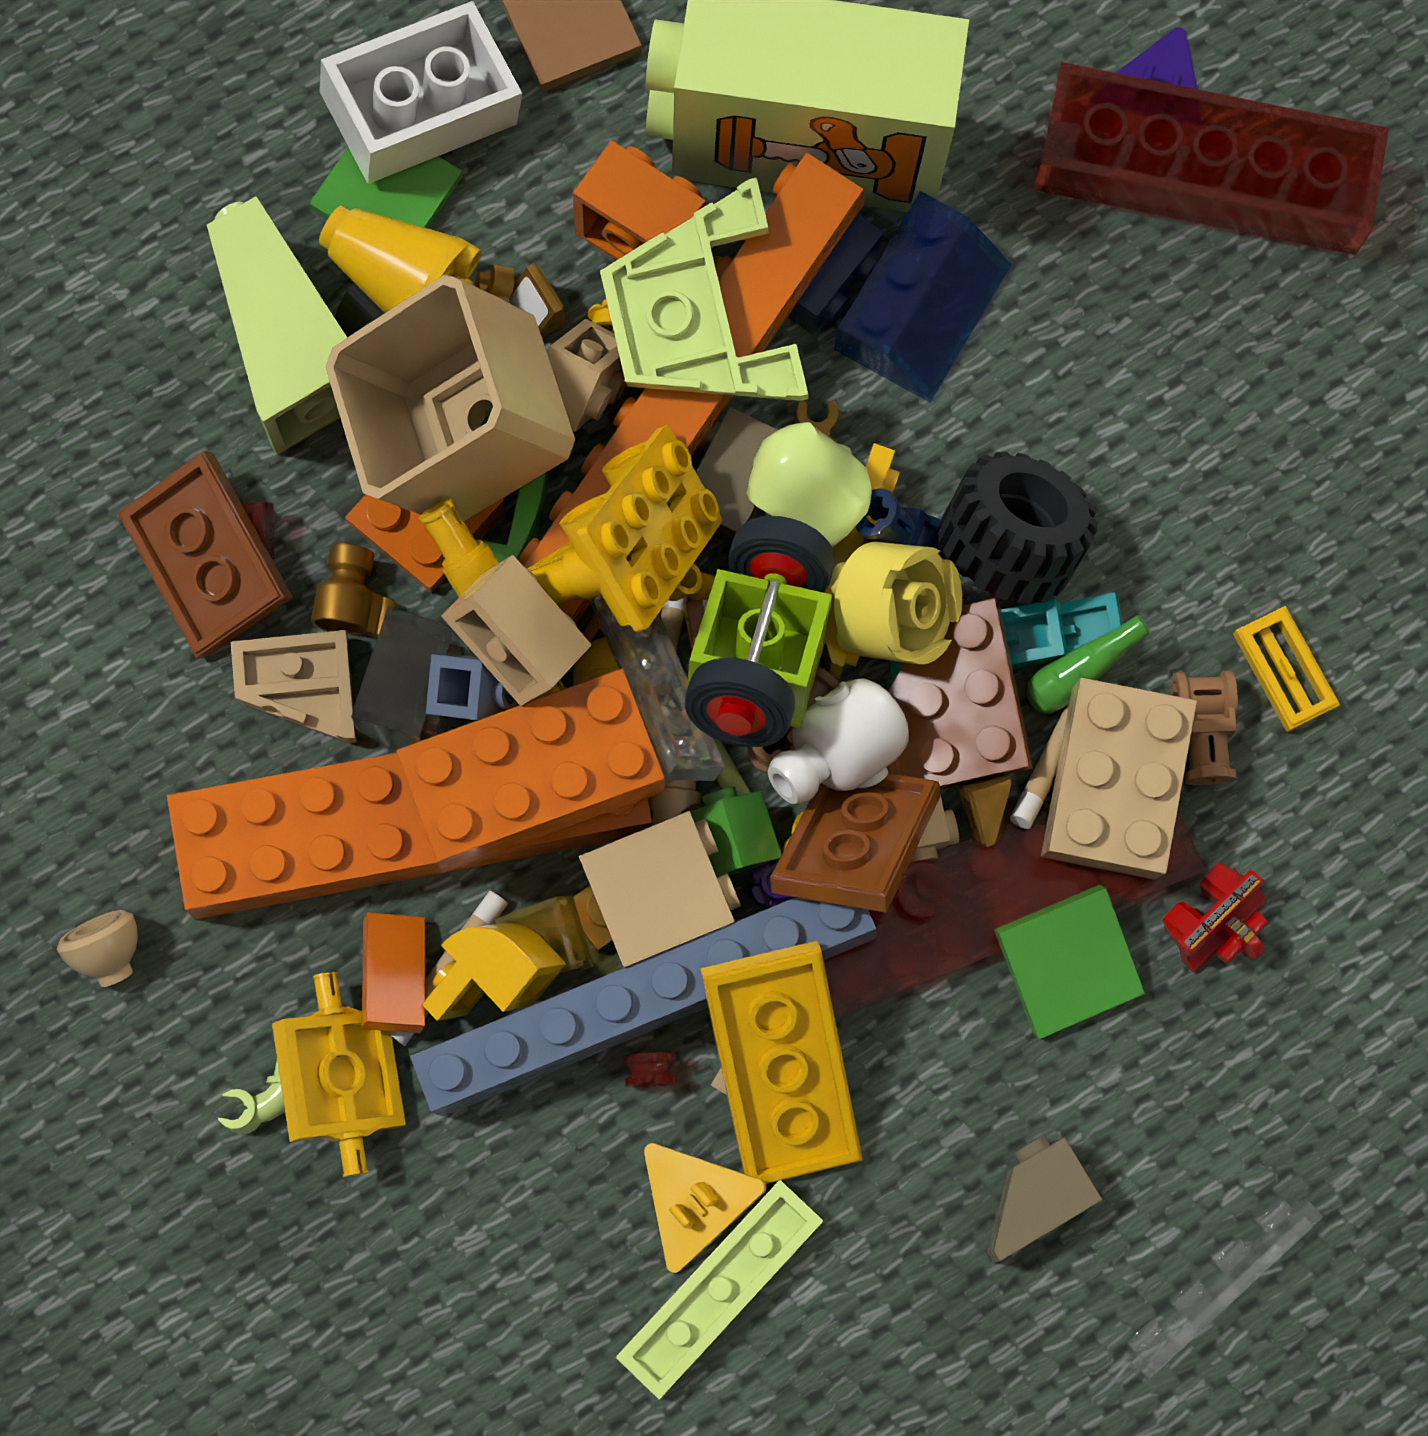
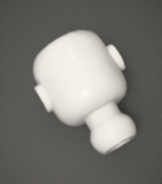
M862 678L846 682L842 681L838 687L824 697L818 696L814 698L816 703L806 709L802 727H793L792 741L795 750L780 752L773 758L768 768L770 782L784 800L791 804H803L815 796L821 783L837 791H847L858 787H871L881 782L887 776L888 770L886 767L902 754L909 741L908 723L899 704L887 690L873 681Z

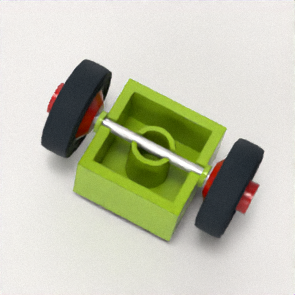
M763 516L752 519L743 524L734 536L729 551L730 572L717 569L689 660L685 710L697 728L721 742L741 747H762L779 741L786 734L790 726L802 727L827 636L832 594L824 592L830 584L835 564L834 551L829 541L808 524L782 516Z

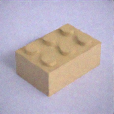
M1080 678L1071 691L1041 857L1154 880L1166 874L1197 700L1086 678Z

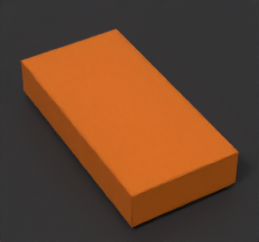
M367 912L363 920L362 1029L421 1033L425 1026V1008L422 1005L425 1001V917Z

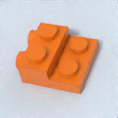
M366 494L345 516L346 522L428 592L432 593L446 578L442 565L445 557L426 526L418 518L420 514ZM500 499L464 521L475 541L480 540L506 512L504 499Z

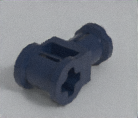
M882 488L872 490L868 512L855 526L856 531L861 536L868 539H876V542L933 547L935 549L939 541L938 532L941 528L939 525L940 519L926 514L921 509L900 507L894 494ZM867 516L876 521L875 525L867 519Z

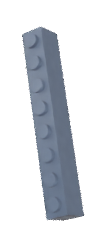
M795 897L411 1055L410 1058L430 1111L443 1117L708 1008L700 968L813 941H818L823 960L878 938L877 930L868 909Z

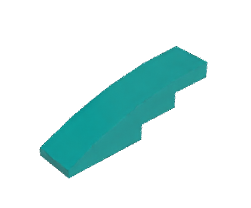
M1115 592L1058 603L1056 599L1041 603L1037 602L1001 610L1013 670L1046 666L1081 645L1123 625L1119 597ZM890 661L893 682L905 665V662Z

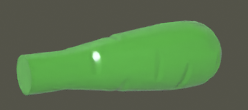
M1136 615L1119 628L1081 645L1039 669L1026 684L1025 695L1030 704L1037 712L1043 714H1052L1066 707L1070 701L1072 687L1080 678L1099 679L1133 645L1151 633L1147 623L1140 615Z

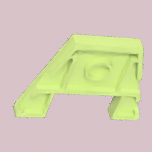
M757 178L743 182L737 186L735 192L715 204L709 203L696 211L694 217L666 234L662 232L600 270L627 387L796 401L809 399L796 344L748 356H736L711 248L769 233Z

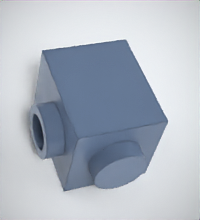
M431 654L426 714L481 720L514 708L517 705L516 700L478 657Z

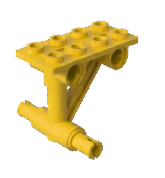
M668 425L656 429L647 441L621 452L603 466L602 472L611 486L609 491L580 504L567 513L559 524L570 542L527 568L536 577L538 584L557 605L577 597L588 600L602 594L620 626L631 625L635 632L648 629L722 523L719 505L715 496L703 486L692 466L691 456L683 442L677 440ZM451 498L436 502L424 510L422 515H419L418 518L421 523L426 526L445 557L442 563L444 567L443 572L458 597L483 573L499 563L487 543H483L482 540L475 541ZM559 680L553 688L532 699V701L566 689V687Z

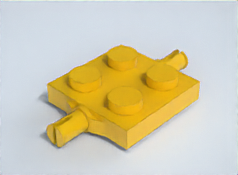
M338 972L321 973L313 976L319 1010L306 1017L281 1019L272 1023L289 1141L295 1142L321 1138L331 1142H339L344 1172L343 1177L367 1174L369 1170H367L363 1137H367L375 1131L395 1129L406 1125L391 1031L362 1029V1011L342 1006Z

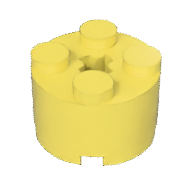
M870 542L855 550L846 563L840 562L834 567L830 581L831 591L835 595L834 612L838 629L837 641L843 651L855 653L862 657L912 664H928L938 659L947 650L952 641L944 639L950 622L959 623L962 612L961 580L953 562L942 559L938 554L941 551L933 547Z

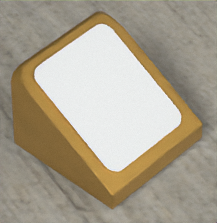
M535 263L527 266L514 283L509 303L535 316L543 339L564 327V306L540 267L536 266Z

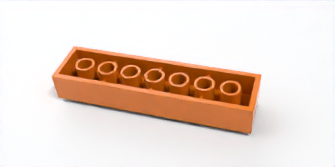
M397 753L167 795L184 907L195 920L441 874ZM648 798L447 872L620 840L652 826Z

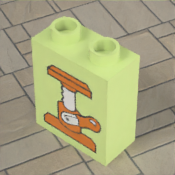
M688 0L684 23L654 20L646 71L645 88L650 90L645 135L673 140L672 179L675 176H679L688 181L737 188L743 182L757 178L760 191L774 193L772 192L774 184L783 169L789 163L797 166L807 152L863 188V206L933 216L955 129L969 19L836 0Z

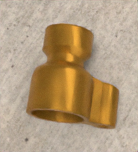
M336 543L330 546L327 568L331 572V576L320 582L317 586L310 620L313 626L328 632L346 630L348 635H366L375 639L393 640L399 605L389 598L376 594L364 585V579L369 577L372 572L375 556L373 551L362 546L346 543Z

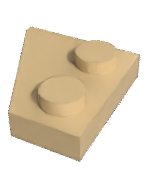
M346 630L231 642L234 692L238 703L347 743L357 742L349 643Z

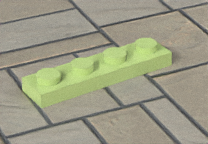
M779 1180L624 1347L616 1358L660 1399L819 1227L823 1220Z

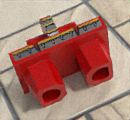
M1218 863L1204 876L1203 881L1200 883L1201 893L1215 903L1204 916L1200 915L1185 901L1177 903L1164 916L1162 920L1164 930L1179 947L1182 962L1194 974L1215 953L1224 963L1229 964L1240 952L1252 960H1257L1265 952L1263 944L1257 937L1269 924L1257 912L1266 903V897L1260 890L1264 880L1251 869L1242 876L1226 865Z

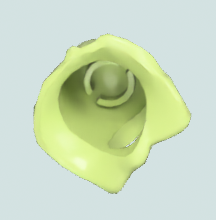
M803 422L781 428L763 440L753 460V469L746 493L754 505L765 511L766 516L788 517L806 523L819 531L833 548L867 514L871 503L872 489L867 468L852 455L849 447L835 443L810 422Z

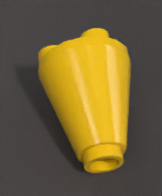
M339 206L333 211L319 237V245L328 250V256L384 313L445 274L475 286V282L468 279V277L473 273L482 256L481 249L462 238L358 208L350 211L343 206Z

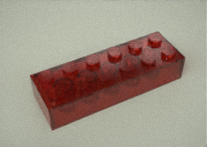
M1061 62L1051 92L1033 190L1357 255L1372 232L1389 128Z

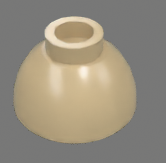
M117 910L88 920L66 933L60 939L56 950L70 968L82 975L97 978L101 987L116 984L133 973L129 962L136 950L138 939L134 916L130 912Z

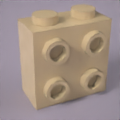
M690 811L579 856L623 967L735 922L731 910L741 907L728 873L718 878L715 875L708 856L718 852V848L706 819L694 823Z

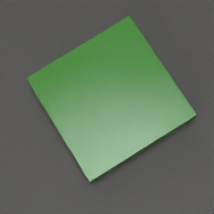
M347 147L309 205L311 211L327 220L337 207L343 206L350 211L358 208L429 228L462 179L463 172L461 169L437 156L368 184L349 147Z
M1097 885L994 929L1034 1036L1038 1039L1145 994L1107 889L1102 885Z

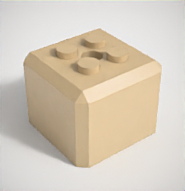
M446 274L332 347L325 366L362 492L420 515L436 502L451 498L462 520L465 521L567 460L575 442V437L535 316L461 279ZM493 406L487 423L481 426L485 419L486 411Z

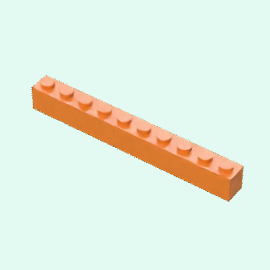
M807 152L797 166L789 163L774 184L772 192L777 194V196L765 212L769 233L743 239L745 243L734 259L726 256L716 267L737 357L764 352L864 205L863 188ZM645 388L638 399L632 396L629 397L615 416L613 425L618 429L606 446L599 443L592 449L581 468V472L586 476L573 494L567 490L560 496L549 514V519L553 521V524L541 541L533 538L528 543L518 561L523 567L529 568L570 542L559 523L575 507L609 491L611 486L602 472L603 466L621 452L647 441L656 429L665 425L671 428L677 440L684 443L692 458L706 434L734 395ZM577 597L557 606L569 615L577 626L596 597L588 600Z

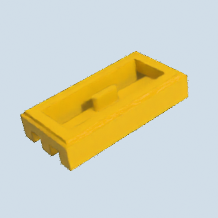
M1286 606L1235 630L1233 635L1287 733L1340 706ZM1278 624L1320 700L1319 703L1312 706L1287 657H1285L1269 627ZM1258 633L1300 710L1299 713L1295 714L1253 635Z

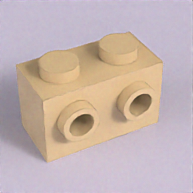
M584 319L549 346L547 355L572 431L576 432L591 418L599 420L608 404L616 405L627 387L615 334L588 319Z
M513 554L483 573L441 615L520 706L553 688L591 646V643L577 629L573 619L557 606L538 584L533 573L523 567Z

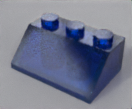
M920 191L839 325L834 350L931 403L1005 278L1011 264L968 216Z

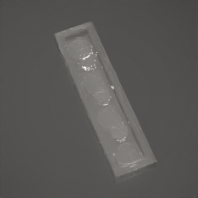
M602 594L591 598V604L618 669L623 668L665 780L714 781L725 765L713 738L697 728L686 713L685 695L688 679L660 614L658 613L648 629L635 632L631 625H619Z
M1284 1199L1278 1202L1257 1222L1264 1231L1249 1245H1246L1242 1239H1239L1217 1258L1215 1264L1221 1271L1206 1285H1203L1196 1279L1174 1298L1171 1303L1178 1311L1160 1326L1154 1319L1130 1339L1128 1344L1134 1351L1124 1362L1139 1379L1149 1380L1318 1223L1323 1216L1308 1199L1295 1201L1292 1205H1289Z

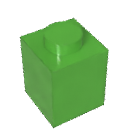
M735 787L718 790L702 797L704 807L690 812L694 823L706 819L718 852L708 857L717 878L727 873L729 876L747 872L755 867L780 859V848L761 791L738 796Z

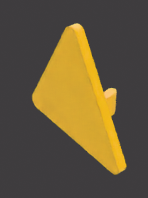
M650 1143L644 1149L666 1266L672 1273L681 1272L766 1192V1183L762 1179L656 1143Z

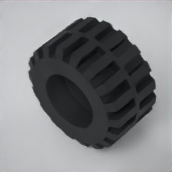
M1006 451L996 452L993 457L986 454L978 458L976 464L972 463L967 469L939 523L941 528L938 532L939 541L945 545L943 552L946 558L957 564L958 573L962 577H969L974 581L973 585L983 592L985 589L995 594V597L1006 601L1008 598H1014L1018 603L1030 604L1031 600L1034 599L1041 603L1049 601L1052 595L1058 596L1064 590L1094 541V535L1098 530V522L1094 519L1096 511L1093 504L1085 500L1087 494L1080 486L1074 485L1070 481L1071 477L1065 472H1059L1052 468L1050 463L1042 459L1039 461L1031 459L1029 455L1018 452L1015 456Z

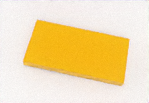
M818 941L700 968L744 1174L762 1179L766 1184L779 1180L863 1161L822 951Z

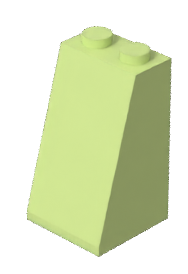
M255 196L245 203L239 201L227 205L217 213L214 221L207 224L256 410L269 442L278 455L340 418L325 366L332 347L347 337Z

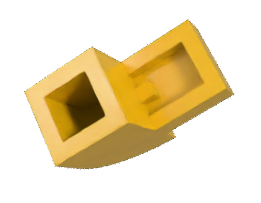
M499 923L466 928L454 933L441 944L454 961L443 967L435 976L433 985L436 988L422 1005L436 1021L466 1016L484 993L503 1012L530 1007L564 968L566 963L537 933L525 926L514 923Z

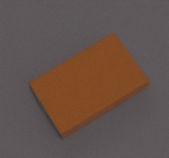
M201 452L118 512L122 523L196 658H205L293 598L212 452Z
M888 773L881 782L871 787H858L854 790L837 791L821 783L817 793L809 801L770 877L772 893L887 913L940 799L939 781Z

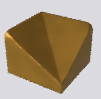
M1006 775L958 786L971 836L986 847L995 845L1013 824L1010 820L1011 812L1007 801L1011 787V778Z

